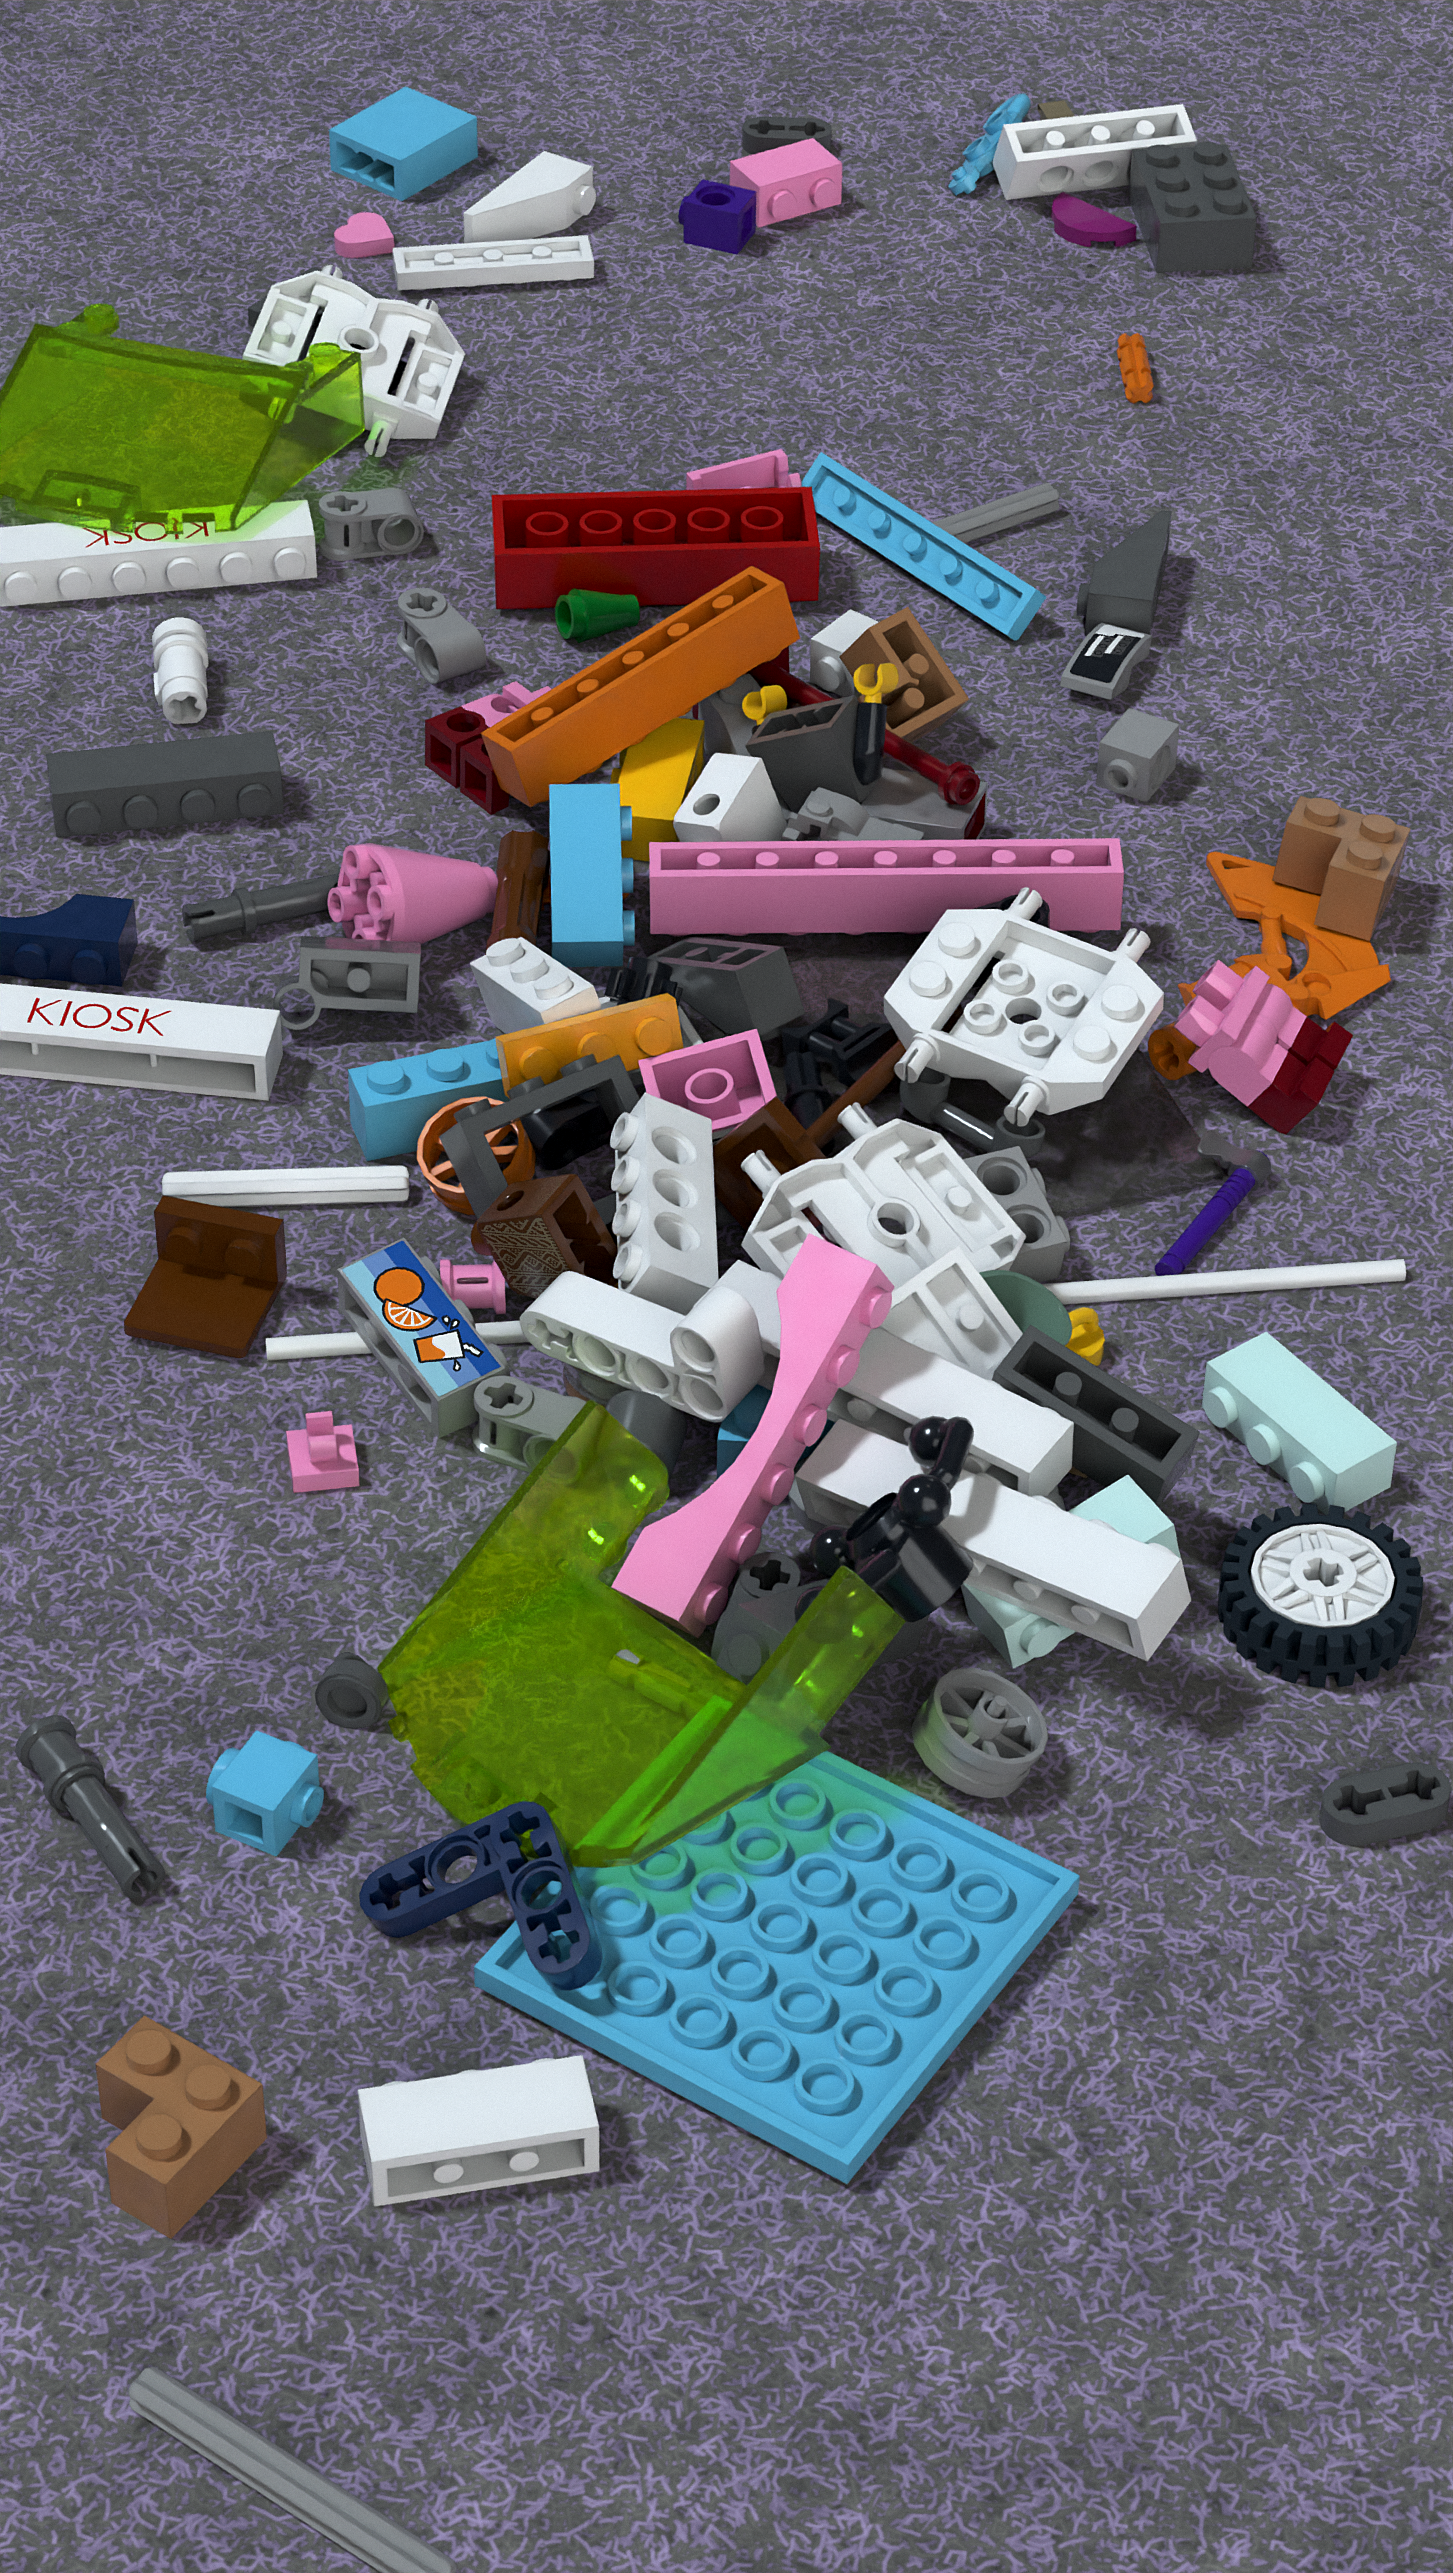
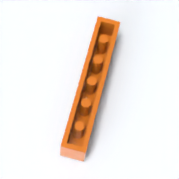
M750 566L483 731L481 735L500 789L530 808L537 803L549 800V784H569L584 774L596 771L602 766L604 761L623 749L642 742L649 733L671 719L687 714L695 704L718 690L730 687L736 682L738 677L759 664L776 658L783 649L800 639L784 583Z

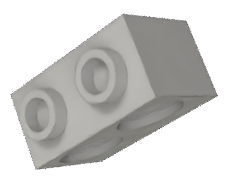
M1020 1146L962 1159L1026 1235L1009 1271L1025 1275L1037 1282L1059 1278L1064 1253L1068 1252L1070 1248L1068 1228L1061 1216H1054L1046 1200L1043 1178L1037 1168H1030Z

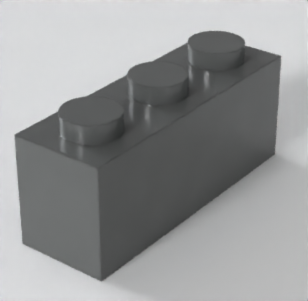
M1031 1324L996 1368L992 1377V1381L1000 1384L1004 1389L1041 1407L1050 1408L1062 1417L1074 1422L1072 1467L1105 1488L1124 1476L1129 1475L1157 1507L1161 1505L1186 1471L1200 1434L1192 1426Z

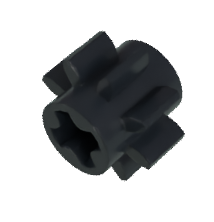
M629 957L627 968H624V971L611 968L604 996L609 997V1001L617 1003L618 1006L668 993L676 998L678 1010L683 988L678 987L677 982L670 981L673 968L669 965L647 958Z

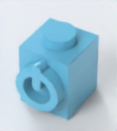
M258 1730L254 1732L241 1750L234 1747L227 1749L215 1763L206 1787L207 1802L213 1806L215 1831L277 1856L300 1826L309 1827L321 1810L324 1790L319 1786L318 1755L307 1751L297 1743L282 1741Z

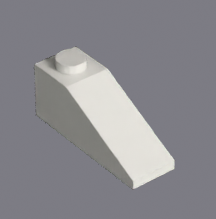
M543 151L463 213L464 243L532 239L568 228L581 216L589 214L594 206L596 192L593 188V167Z

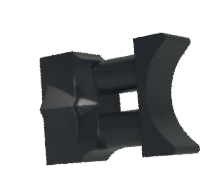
M828 998L827 1013L820 1020L807 1026L782 1029L783 1056L787 1057L789 1053L795 1050L800 1054L810 1051L818 1059L832 1065V1073L838 1077L840 1083L851 1087L899 1039L890 1024L869 1022L865 1026L860 1025L849 1019L848 1005L833 998Z

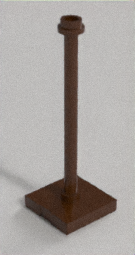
M961 1004L955 1009L941 1031L949 1033L963 1014ZM900 1039L806 1130L781 1100L775 1096L713 1144L715 1196L746 1232L764 1199L762 1197L763 1192L749 1175L742 1170V1162L753 1152L756 1154L758 1150H762L777 1171L783 1175L811 1160L828 1159L821 1150L844 1128L842 1123H839L837 1120L839 1114L855 1102L859 1103L862 1109L865 1108L897 1076L894 1066L906 1052ZM809 1207L801 1210L815 1228L822 1224Z

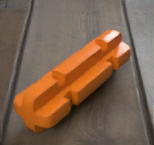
M1124 333L1117 339L1119 347L1116 351L1120 361L1119 365L1123 385L1125 386L1126 398L1131 403L1138 401L1148 403L1153 398L1152 389L1154 383L1150 375L1151 369L1147 351L1145 350L1144 338L1139 333H1135L1132 336Z

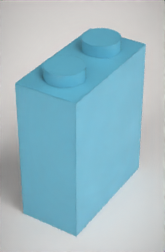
M406 86L329 129L331 170L400 201H404L478 157L476 116Z

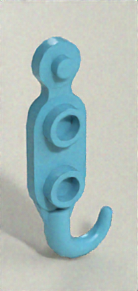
M1024 93L1016 94L998 107L983 126L987 133L976 139L964 150L963 155L966 160L962 167H959L952 173L954 179L948 185V188L954 195H958L963 191L965 194L971 193L977 187L975 183L977 179L994 170L992 162L1003 125L1023 122L1022 120L1031 106L1028 95Z

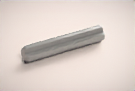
M1043 483L932 523L967 544L1056 513L1059 509L1058 499L1060 495L1058 490L1053 489L1050 483Z

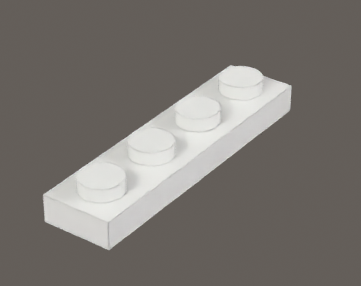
M588 235L392 248L393 268L398 291L594 278V259Z

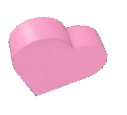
M362 212L354 214L348 219V225L341 226L334 232L335 252L342 257L361 258L393 253L394 236L384 218L376 213Z

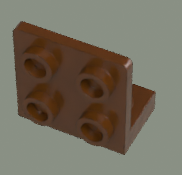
M163 1195L154 1210L158 1260L124 1320L125 1334L234 1358H244L287 1278L284 1219Z

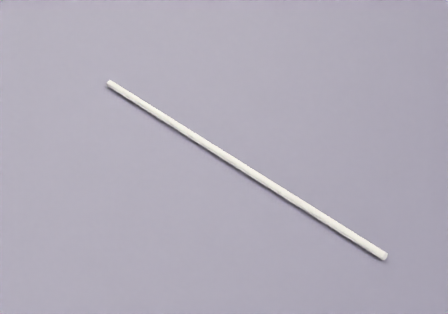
M1404 1259L1042 1285L1051 1291L1063 1305L1405 1281L1406 1266ZM520 1320L475 1324L476 1331L487 1345L490 1343L510 1344L529 1342L522 1332ZM357 1332L266 1338L267 1361L372 1353Z

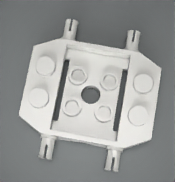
M326 265L321 272L314 271L271 286L243 354L239 369L272 396L266 408V415L270 420L273 421L277 409L280 408L276 422H284L288 417L291 405L295 404L367 429L371 432L365 443V450L372 456L374 447L378 442L375 457L385 455L390 438L435 439L461 369L465 352L438 314L439 308L434 301L431 302L428 310L426 307L429 299H422L418 305H414L402 300L375 298L354 283L343 280V273L338 267L335 268L333 276L330 275L333 265ZM322 310L324 313L303 364L299 363L318 311ZM410 341L414 343L396 394L395 396L387 394L406 342ZM349 344L361 345L366 350L355 349Z
M1028 887L1022 888L1011 906L1004 911L999 909H947L884 996V1014L906 1049L905 1054L894 1066L895 1073L900 1079L904 1081L908 1075V1083H914L918 1080L923 1069L928 1067L953 1078L986 1080L1002 1095L1011 1100L1010 1104L1004 1109V1116L1012 1124L1017 1120V1126L1020 1127L1027 1125L1029 1118L1035 1110L1052 1115L1102 1099L1162 1012L1164 992L1136 964L1151 943L1150 938L1145 932L1141 930L1137 936L1136 928L1128 930L1116 951L1109 952L1033 923L1029 920L1037 909L1041 907L1043 901L1040 894L1034 889L1029 895L1030 888ZM993 957L1000 959L1001 961L994 966L991 975L977 995L966 1005L964 1013L949 1033L941 1031ZM1018 1014H1029L1037 1018V1020L1028 1021L1023 1025L1016 1024L1009 1019Z
M857 1102L853 1103L852 1106L846 1107L837 1118L838 1122L842 1123L855 1141L835 1157L811 1160L783 1175L777 1171L762 1150H758L756 1154L753 1152L741 1164L742 1170L749 1175L763 1192L762 1197L764 1199L741 1246L761 1271L770 1272L781 1280L785 1277L809 1233L825 1240L802 1213L801 1210L807 1207L810 1208L822 1223L823 1232L829 1240L839 1244L842 1249L877 1264L894 1285L893 1291L957 1245L961 1247L979 1273L990 1270L1009 1271L1026 1238L1022 1230L940 1133L899 1118L877 1127ZM878 1219L898 1221L904 1227L906 1234L899 1235L886 1231L880 1225Z

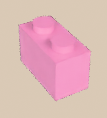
M814 138L730 161V185L756 191V226L759 228L841 204L843 163Z

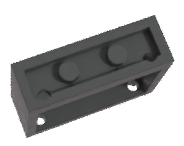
M594 1054L587 1055L560 1069L563 1076L562 1079L545 1085L541 1076H538L508 1090L507 1094L510 1101L492 1108L488 1098L453 1114L457 1124L440 1135L439 1138L477 1220L508 1187L485 1135L594 1089L613 1129L620 1115L624 1112L630 1114L640 1100L619 1055L597 1063ZM616 1193L593 1202L606 1228L612 1225L616 1213Z

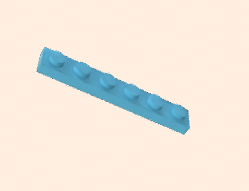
M820 452L801 482L802 487H812L815 512L1014 641L1021 637L1047 597L822 452Z

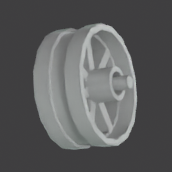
M976 1668L954 1669L939 1678L930 1693L929 1699L919 1709L911 1728L914 1747L925 1765L943 1782L965 1794L988 1799L1008 1796L1018 1789L1027 1778L1030 1768L1037 1763L1043 1754L1048 1740L1045 1718L1035 1702L1016 1684L996 1673ZM942 1708H944L950 1715L944 1714L942 1712Z

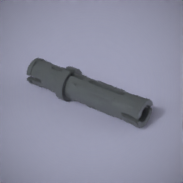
M340 873L252 892L243 887L232 890L233 892L229 897L196 904H184L182 907L184 927L192 926V929L186 931L187 936L191 942H194L201 938L240 930L242 935L255 933L257 926L329 911L328 894L332 888L338 887Z

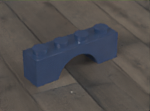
M75 894L65 904L47 913L30 917L0 916V975L122 987L138 944L134 899Z

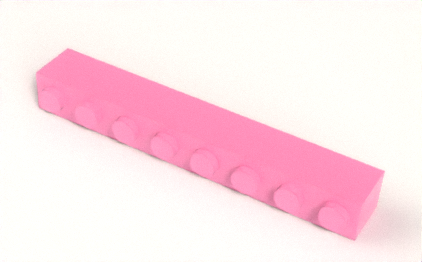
M1119 838L649 842L650 934H669L679 937L690 934L743 936L749 933H786L789 935L846 933L860 935L866 932H903L906 934H921L931 932L947 909H974L992 904L1012 895H1018L1019 891L1026 887L1030 888L1029 895L1034 889L1048 904L1050 909V929L1054 931L1094 933L1100 930H1120L1124 869Z

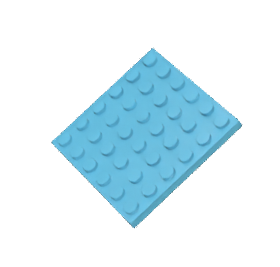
M717 1697L571 1859L602 1947L603 1960L600 1970L594 1978L581 1988L571 1991L556 1990L549 1986L530 1961L517 1921H515L474 1966V1983L476 1987L848 2184L1078 1895L1080 1875ZM551 1881L529 1907L532 1909H542L553 1904L560 1896L562 1883ZM561 1929L551 1932L557 1939L561 1951L559 1963L571 1958L570 1947L573 1945Z

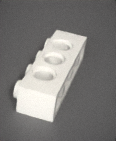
M1183 104L1004 124L992 164L1005 200L1060 194L1061 192L1070 193L1130 184L1132 150L1148 149L1150 146L1158 144L1170 147L1195 146L1197 139Z
M644 1093L630 1114L624 1112L620 1115L610 1137V1146L615 1149V1170L612 1175L611 1188L613 1191H616V1213L612 1222V1232L617 1235V1256L613 1266V1276L618 1279V1289L686 1316L698 1300L719 1280L712 1121L710 1118Z

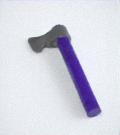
M1207 1130L1198 1145L1197 1153L1201 1158L1219 1159L1221 1167L1227 1169L1229 1178L1155 1265L1154 1270L1157 1276L1179 1275L1184 1271L1248 1192L1256 1191L1271 1173L1272 1167L1267 1155L1258 1150L1236 1147L1225 1141L1215 1130Z

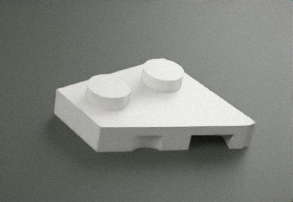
M959 1245L891 1293L892 1304L889 1313L880 1325L893 1335L928 1352L937 1353L948 1362L988 1380H992L996 1368L1023 1335Z

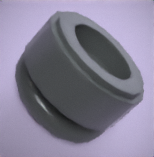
M351 1652L340 1653L335 1658L334 1662L325 1669L315 1691L316 1704L321 1713L332 1723L351 1729L370 1727L376 1722L388 1698L387 1684L382 1675L372 1666L368 1665L360 1656Z

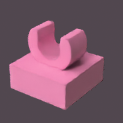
M332 1411L306 1413V1429L286 1431L293 1493L360 1486L352 1424L333 1426Z

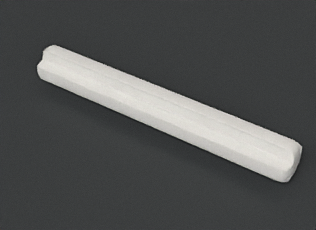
M403 1165L167 1172L163 1175L162 1196L220 1207L399 1203L408 1200L409 1173L407 1167Z

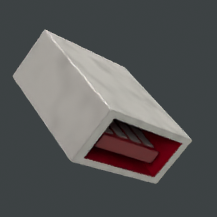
M883 768L882 777L861 805L871 817L891 824L898 823L924 832L923 840H978L986 827L988 782L980 781L978 793L968 804L952 805L939 797L938 785L916 772Z

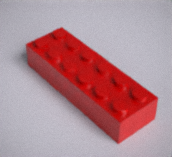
M812 487L492 495V538L496 609L555 608L558 598L561 595H568L572 589L618 595L633 594L637 598L639 606L687 605L750 566L782 581L789 602L818 601L820 543Z

